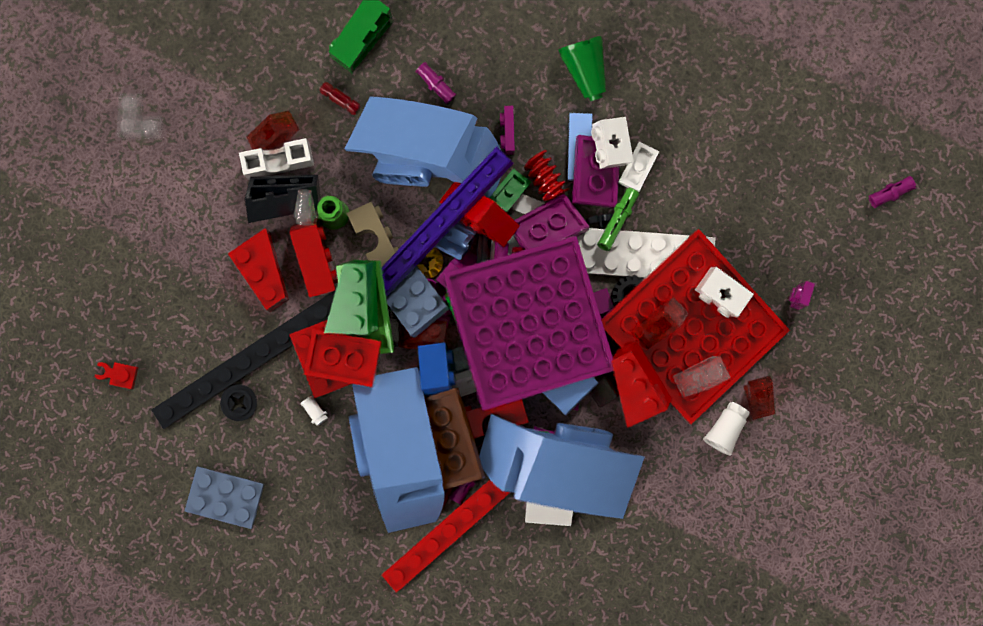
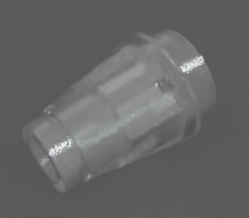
M298 190L293 218L296 219V224L311 225L314 223L316 212L311 190Z

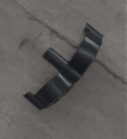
M613 214L592 216L585 221L588 225L599 223V229H604L603 222H609Z

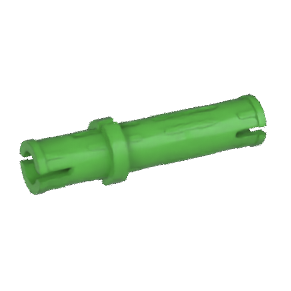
M627 188L620 203L615 205V212L597 243L598 247L602 250H611L625 220L631 216L632 207L639 197V193L635 189Z

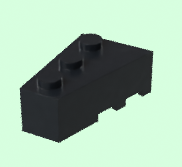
M318 174L250 177L245 195L248 223L317 210L318 203L321 200Z

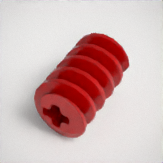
M547 150L534 155L524 166L525 171L531 170L528 174L529 178H536L533 185L540 186L538 193H546L542 198L545 202L551 201L570 189H562V186L566 183L565 180L557 181L561 173H552L556 168V165L548 166L552 158H543Z

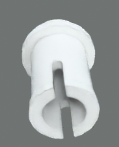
M313 396L308 397L301 403V406L311 417L312 424L315 423L316 426H319L328 419L326 416L327 412H323Z

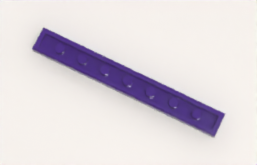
M497 146L382 266L386 297L514 164Z

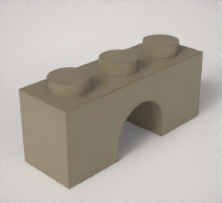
M369 202L348 212L347 215L358 237L365 233H373L378 237L377 247L367 253L366 256L368 260H380L382 267L398 251V247L393 248L390 242L393 239L388 226L383 227L380 221L384 216L379 206L374 207L372 202Z

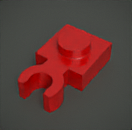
M99 362L97 366L104 367L105 373L103 375L95 374L94 377L96 379L106 380L110 378L109 385L134 389L139 367L114 362L113 368L107 363Z

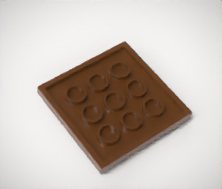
M459 388L426 397L425 403L441 470L443 490L485 478Z

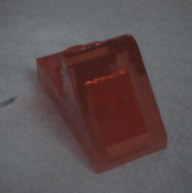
M766 376L747 381L748 385L744 386V391L752 419L775 414L773 381L771 377Z

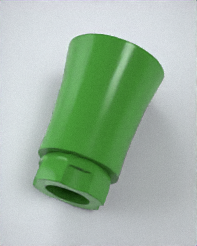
M325 196L319 201L317 206L318 217L324 227L336 230L342 228L347 223L349 209L343 201L334 196ZM330 208H335L331 214H328Z

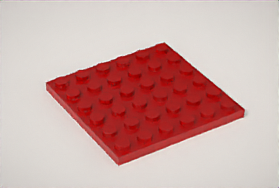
M696 229L601 319L605 332L620 349L635 341L639 343L671 396L670 404L689 424L698 419L790 331L700 229ZM710 267L719 268L753 293V296L738 317L729 316L727 318L717 311L719 307L712 302L707 304L698 297L700 293L695 291ZM725 290L719 291L722 294L721 298L726 297V295H724Z

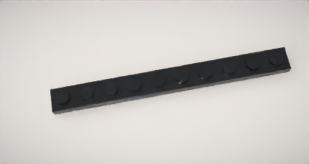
M336 290L151 409L162 428H168L292 347L293 343L289 335L290 333L327 320Z

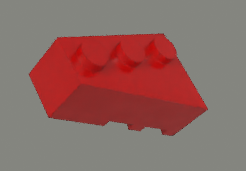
M453 182L439 203L442 204L461 183ZM484 195L459 221L465 226L469 225L474 231L479 234L482 233L503 248L520 227L495 201Z
M318 218L292 225L289 233L309 298L335 291L336 283H338L337 271L331 268L332 254L330 248H326L324 242L326 239L323 226L320 227Z
M267 228L228 253L267 311L272 312L289 300L271 233Z
M637 341L618 349L612 359V365L626 425L629 428L666 411L672 398Z

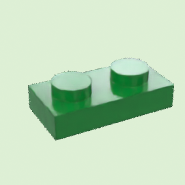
M512 169L489 199L495 201L508 213L529 187L531 181L515 169Z

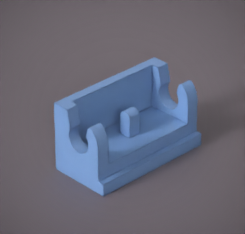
M458 222L435 247L461 260L471 248L476 231Z

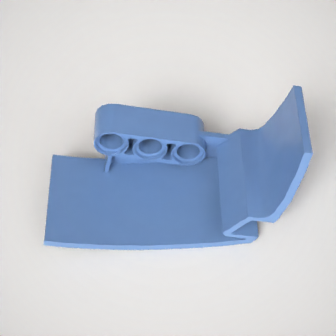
M370 97L344 149L351 152L373 154L378 159L372 176L381 183L427 187L432 177L447 178L452 182L462 183L496 146L499 149L500 147L487 127L475 126L477 117L472 114L420 102ZM500 179L484 194L485 197L489 198L497 189Z
M418 367L376 375L373 388L352 384L358 414L349 415L357 467L361 477L371 476L373 490L387 532H395L436 522L444 504L443 480L425 398L421 390Z
M491 414L479 455L482 468L490 480L502 491L514 492L515 499L563 510L621 519L624 517L644 457L641 455L616 452L611 449L610 444L613 434L602 429L557 423L555 433L552 434L518 426L496 414Z

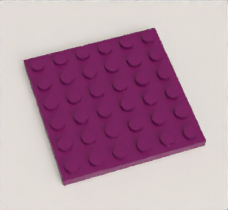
M577 236L442 274L482 410L614 371L612 365L613 357Z

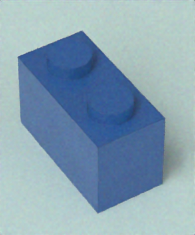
M445 342L418 346L421 390L425 397L453 389L452 386L456 385L454 371L451 372V364L454 363L453 351L449 350Z

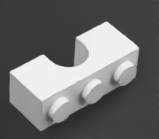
M306 138L286 142L283 147L274 150L259 148L239 153L243 175L248 180H250V177L269 176L314 166L310 143Z

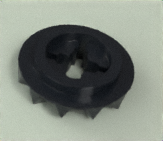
M245 385L230 386L222 394L220 400L221 410L227 418L233 421H244L254 415L257 408V396L251 388ZM232 396L238 399L245 396L243 404L246 409L241 407L234 409L236 403Z

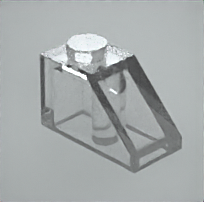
M712 356L672 376L682 397L710 389L730 378L721 357Z

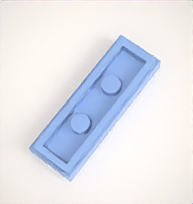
M569 114L568 181H573L576 136H592V114Z

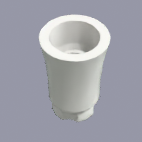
M730 402L703 440L718 451L732 455L736 441L747 422L746 419L750 412L741 405Z

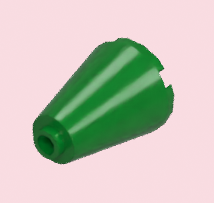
M597 36L590 38V40L577 42L558 49L559 55L583 97H589L590 101L602 98V93L606 92L602 37Z

